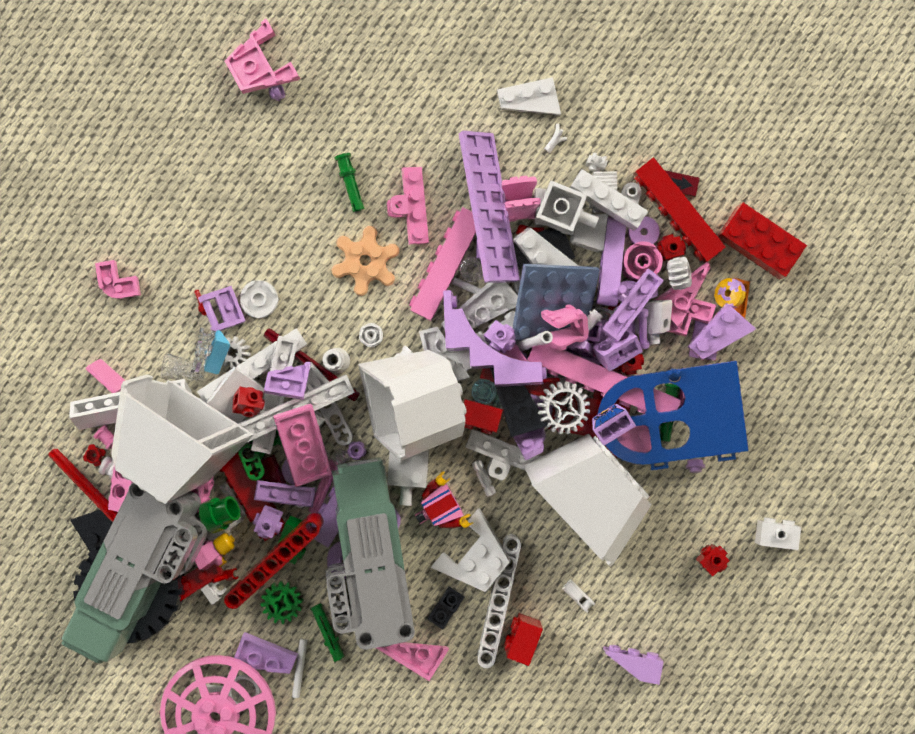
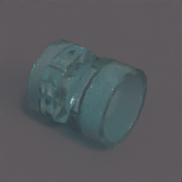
M487 379L476 381L471 389L473 399L481 404H488L493 401L497 393L494 383Z

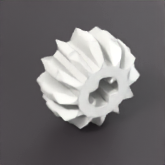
M677 257L669 260L667 270L672 288L674 290H682L692 285V277L687 258Z
M234 336L233 340L229 337L226 338L230 343V348L223 365L228 366L230 364L231 369L246 361L245 356H251V353L245 352L250 346H243L245 340L241 339L239 341L236 336ZM232 349L238 350V354L235 353L236 357L231 356L230 352H233Z

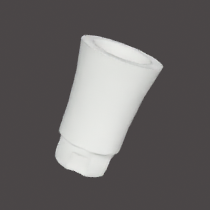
M333 348L324 354L323 364L331 373L340 374L349 367L350 357L345 350ZM333 357H338L337 364L332 363Z

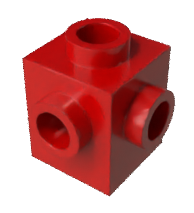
M673 234L663 236L656 246L662 255L663 261L685 255L684 251H686L684 241L681 240L680 236L674 237ZM671 244H673L674 251L670 249Z
M643 354L633 357L632 365L627 361L616 369H619L620 372H625V375L637 374V370H641V365H644Z
M240 386L233 395L232 413L242 414L245 417L256 416L264 408L263 391L256 390L253 387L246 388Z
M714 544L706 545L700 551L701 554L695 559L711 576H714L717 572L724 571L727 563L730 561L726 557L728 553L720 545L717 547Z

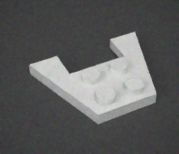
M479 508L468 520L469 523L473 522L469 527L480 536L458 564L446 553H442L431 568L486 592L511 563V560Z

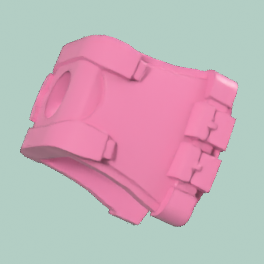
M520 176L519 179L518 177H512L510 180L502 181L501 187L505 193V209L508 212L509 222L520 219H535L536 210L540 207L541 203L540 198H532L533 190L537 185L536 177Z
M565 305L563 309L541 311V317L550 325L558 329L568 324L571 326L551 331L553 339L548 345L554 350L563 351L572 343L583 342L588 338V319L586 314L580 309H576L572 305Z

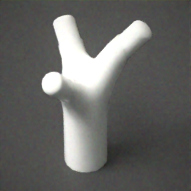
M556 124L555 133L544 148L548 153H551L558 143L567 141V137H561L563 129H560V124Z

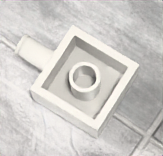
M550 181L534 221L571 235L576 223L580 222L595 228L599 217L583 211L582 207L587 197L586 194Z
M429 450L401 461L389 452L387 485L401 487L400 505H412L413 488H426Z

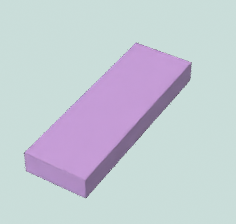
M257 480L254 500L313 507L315 488L295 487V485Z

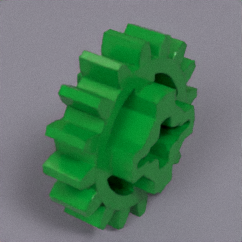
M280 581L278 586L274 582L271 588L267 587L265 590L267 594H263L261 597L265 601L260 605L265 607L263 614H269L268 620L273 617L275 624L278 620H281V623L284 624L286 619L292 622L293 616L298 617L299 613L297 611H301L303 608L299 604L304 599L299 598L302 592L295 591L296 585L290 587L289 581L286 585L283 584V581ZM282 590L279 595H273L275 591ZM284 596L283 599H284V603H285V604H284V606L280 609V607H281V605H280V604H281L280 599ZM292 610L290 613L282 615L284 611Z

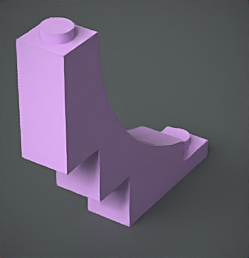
M451 290L443 291L445 341L448 351L469 350L470 367L472 369L494 368L496 387L543 384V379H547L546 367H542V362L513 359L492 349L471 328L463 309H454V307H457V296H454Z

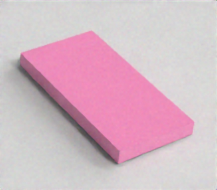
M310 403L274 415V421L295 487L332 475L312 404Z

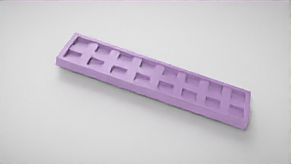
M461 131L458 134L485 283L517 282L520 278L508 212L505 209V194L501 187L502 178L494 134Z

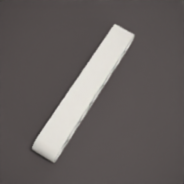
M514 534L507 535L502 543V547L513 563L510 567H506L493 583L477 653L478 663L483 668L492 667L497 655L521 549L520 540ZM514 539L517 541V545L515 548H508L506 546L507 542ZM502 577L509 580L505 586L498 584V580ZM498 596L504 598V602L500 605L494 603V599ZM497 615L500 617V620L497 623H492L489 620L490 617ZM489 634L496 637L492 642L486 641L485 638ZM488 653L491 655V658L488 661H484L481 659V656Z

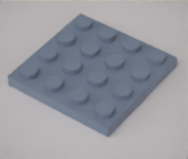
M523 264L513 322L515 340L531 338L545 331L551 332L571 327L568 324L558 329L550 325L541 317V311L544 310L555 311L565 308V305H572L588 316L590 314L589 311L592 310L600 269L585 266Z

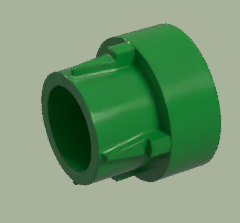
M231 496L223 499H210L203 502L199 507L201 523L212 534L227 529L231 523L241 517L240 507L234 497Z

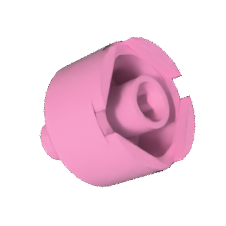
M644 241L635 243L623 253L622 273L627 279L635 282L639 280L648 268L657 275L662 267V255L652 243ZM639 259H642V262L645 264L640 266V263H638L637 261Z

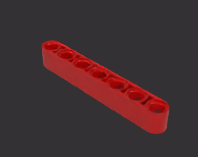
M318 513L308 515L230 588L224 598L225 605L230 609L240 607L319 534L324 524L323 517ZM310 523L315 524L316 527H312Z

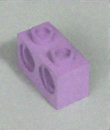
M628 329L618 342L609 337L593 347L599 363L608 371H612L643 352L637 336Z

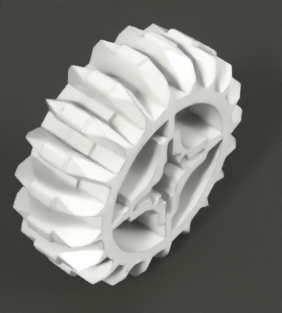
M557 382V388L553 384L550 385L551 392L548 389L543 390L547 395L546 397L539 396L544 401L543 403H537V406L542 407L538 414H544V417L540 420L541 422L547 420L548 425L546 428L551 426L550 431L555 432L557 430L558 434H562L565 430L566 434H570V427L576 432V424L583 427L581 419L587 421L588 418L584 416V412L590 413L589 409H585V406L590 405V402L583 401L587 398V395H580L583 389L578 388L576 390V384L570 386L569 382H565L564 385L561 382ZM560 392H567L566 396H563L560 401L552 399ZM572 396H574V398L577 401V410H575L572 407ZM556 404H559V405H565V404H566L567 409L570 410L571 412H569V411H562V412H561L562 409H560V407L557 406ZM549 405L555 408V420L550 415ZM565 416H574L570 422L559 424L561 420H564Z

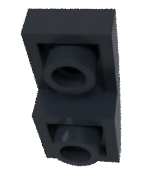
M448 586L427 617V620L443 630L465 597Z

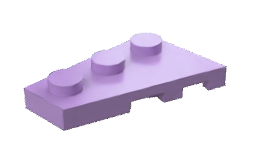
M726 303L687 347L703 360L756 330V328Z
M244 632L234 658L249 664L254 669L290 674L298 653Z

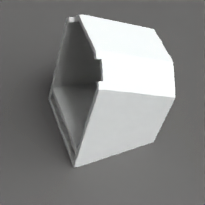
M430 350L358 364L374 437L400 461L463 436L466 422L464 416L466 414V407L461 400L463 391L448 359Z
M143 375L123 381L121 385L111 455L117 472L122 474L125 479L131 480L138 485L141 490L150 493L157 501L166 504L209 482L252 438L253 434L175 382L168 380L167 383L152 380L153 376Z
M587 434L524 466L533 487L602 561L606 560L610 567L614 564L652 505L647 500L650 496L612 453L602 445L596 436L592 438Z

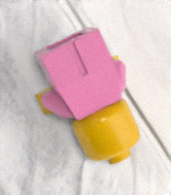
M223 533L213 541L205 540L195 560L199 570H207L213 564L220 567L224 565L227 561L224 560L223 555H226L235 548L234 537Z

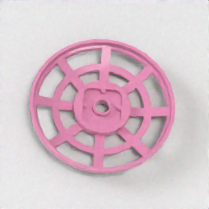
M212 655L195 659L177 671L164 690L161 700L160 717L164 734H187L186 732L196 730L198 734H232L234 730L244 734H272L275 725L276 709L272 691L258 671L239 659L230 656ZM205 664H224L232 667L227 678L222 676L203 677L201 666ZM193 669L196 681L191 683L182 692L181 696L171 691L177 680ZM241 670L251 677L262 693L251 697L244 687L234 681L238 671ZM221 683L224 686L221 692L209 693L206 684ZM198 687L201 698L196 704H193L186 700V697L192 690ZM231 688L235 689L245 701L236 704L228 696ZM167 698L177 704L175 711L177 727L168 729L165 717ZM266 700L268 708V726L266 731L255 728L256 709L254 705ZM182 707L192 712V722L184 725L181 719ZM247 708L249 709L250 716L249 726L238 723L240 718L239 712ZM217 712L220 715V720H214L211 717V713Z

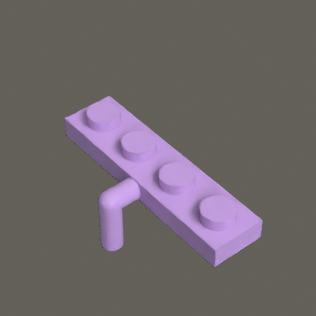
M648 268L627 295L624 294L627 290L624 285L616 288L613 291V295L621 301V304L602 327L601 331L615 342H618L664 280Z

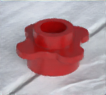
M90 444L83 456V460L93 463L94 466H99L106 451L103 448H97L94 444Z

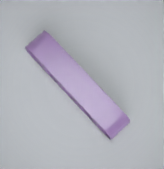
M610 216L607 218L604 248L601 253L596 304L616 307L618 298L613 295V291L620 286L626 226Z

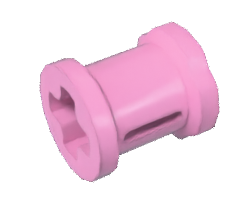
M104 425L93 437L99 439L106 446L105 448L110 450L113 446L114 434L108 430L107 425Z

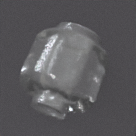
M468 257L462 261L460 274L465 281L474 283L483 277L480 259Z

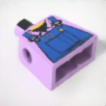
M618 404L612 405L592 418L593 431L602 445L608 444L636 427L627 410Z

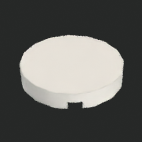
M251 281L245 285L240 294L241 307L251 317H268L277 308L278 293L266 281Z

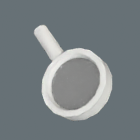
M239 675L235 678L234 681L244 687L251 697L260 694L259 686L248 675ZM206 684L209 693L221 692L223 688L221 685ZM231 688L228 696L236 704L245 701L235 689Z

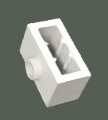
M764 517V521L757 520L755 543L761 546L799 550L801 527L795 525V521L783 520V523H778L776 519Z

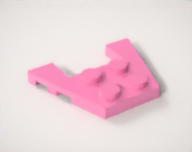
M267 19L261 22L262 26L257 31L254 30L250 34V38L244 45L240 44L225 60L243 94L300 80L291 62L273 72L259 47L260 44L276 36Z

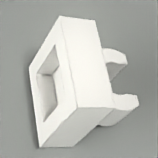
M221 581L214 584L210 582L201 589L211 605L222 598L221 595L227 590L226 588L223 590L217 589V584Z

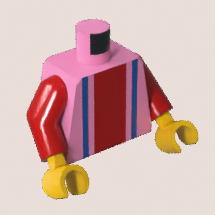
M442 471L427 484L422 494L423 500L421 501L424 509L416 513L415 516L420 524L430 519L434 526L438 525L440 528H467L473 524V522L469 523L466 519L471 515L463 514L447 485L450 478L447 480L443 479L442 475L445 472Z

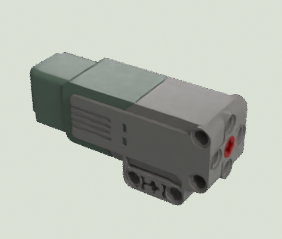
M381 458L337 465V470L332 471L337 501L335 513L343 562L332 564L326 569V584L334 630L340 634L355 631L357 645L363 650L410 641L415 635L396 513L389 497L385 466ZM345 576H346L347 587H348V593H349V600H350L349 605H348V599H347V593H346V586H345V580H344V577H345ZM346 622H347V624L344 625V626H339V625L337 624V623H346Z
M135 483L129 486L128 493L75 598L76 609L61 638L63 646L100 664L109 662L123 652L138 620L146 615L161 583H169L176 579L178 575L189 571L209 532L204 524L201 523L200 517L196 516L201 505V498L197 494L189 491L164 504L157 501L147 491L141 490ZM196 525H199L201 527V534L197 533V530L195 528ZM167 571L171 572V577L166 575Z

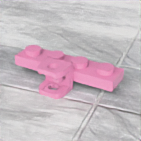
M403 167L404 195H395L387 201L388 216L393 218L406 217L409 245L429 243L422 167Z

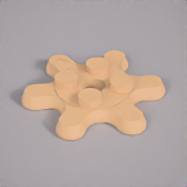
M373 226L365 227L363 238L359 242H352L346 236H340L336 242L337 247L345 253V260L333 266L332 274L336 278H342L346 275L352 276L355 279L354 292L359 296H363L368 292V284L372 280H379L385 286L392 285L395 280L394 275L387 270L386 262L399 254V248L395 244H389L385 247L378 245L376 242L377 230ZM364 255L371 258V262L367 266H363L360 263V259Z

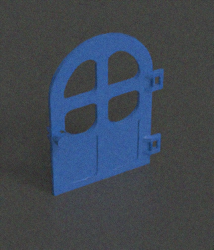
M737 361L630 376L614 384L606 392L598 408L597 415L614 405L617 399L625 392L633 388L643 390L646 412L643 415L630 417L636 426L645 425L649 428L651 450L648 452L633 451L622 445L617 438L605 446L615 456L624 461L642 465L650 464L651 471L668 469V462L708 456L717 455L718 462L736 460L735 453L749 451ZM673 383L680 387L685 395L683 406L678 410L658 412L653 392L655 386ZM671 421H683L690 429L687 442L679 448H663L659 425ZM731 454L729 457H722L721 455ZM664 462V465L654 466L655 463Z

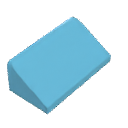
M217 330L204 363V370L213 374H219L230 348L229 341L220 330Z

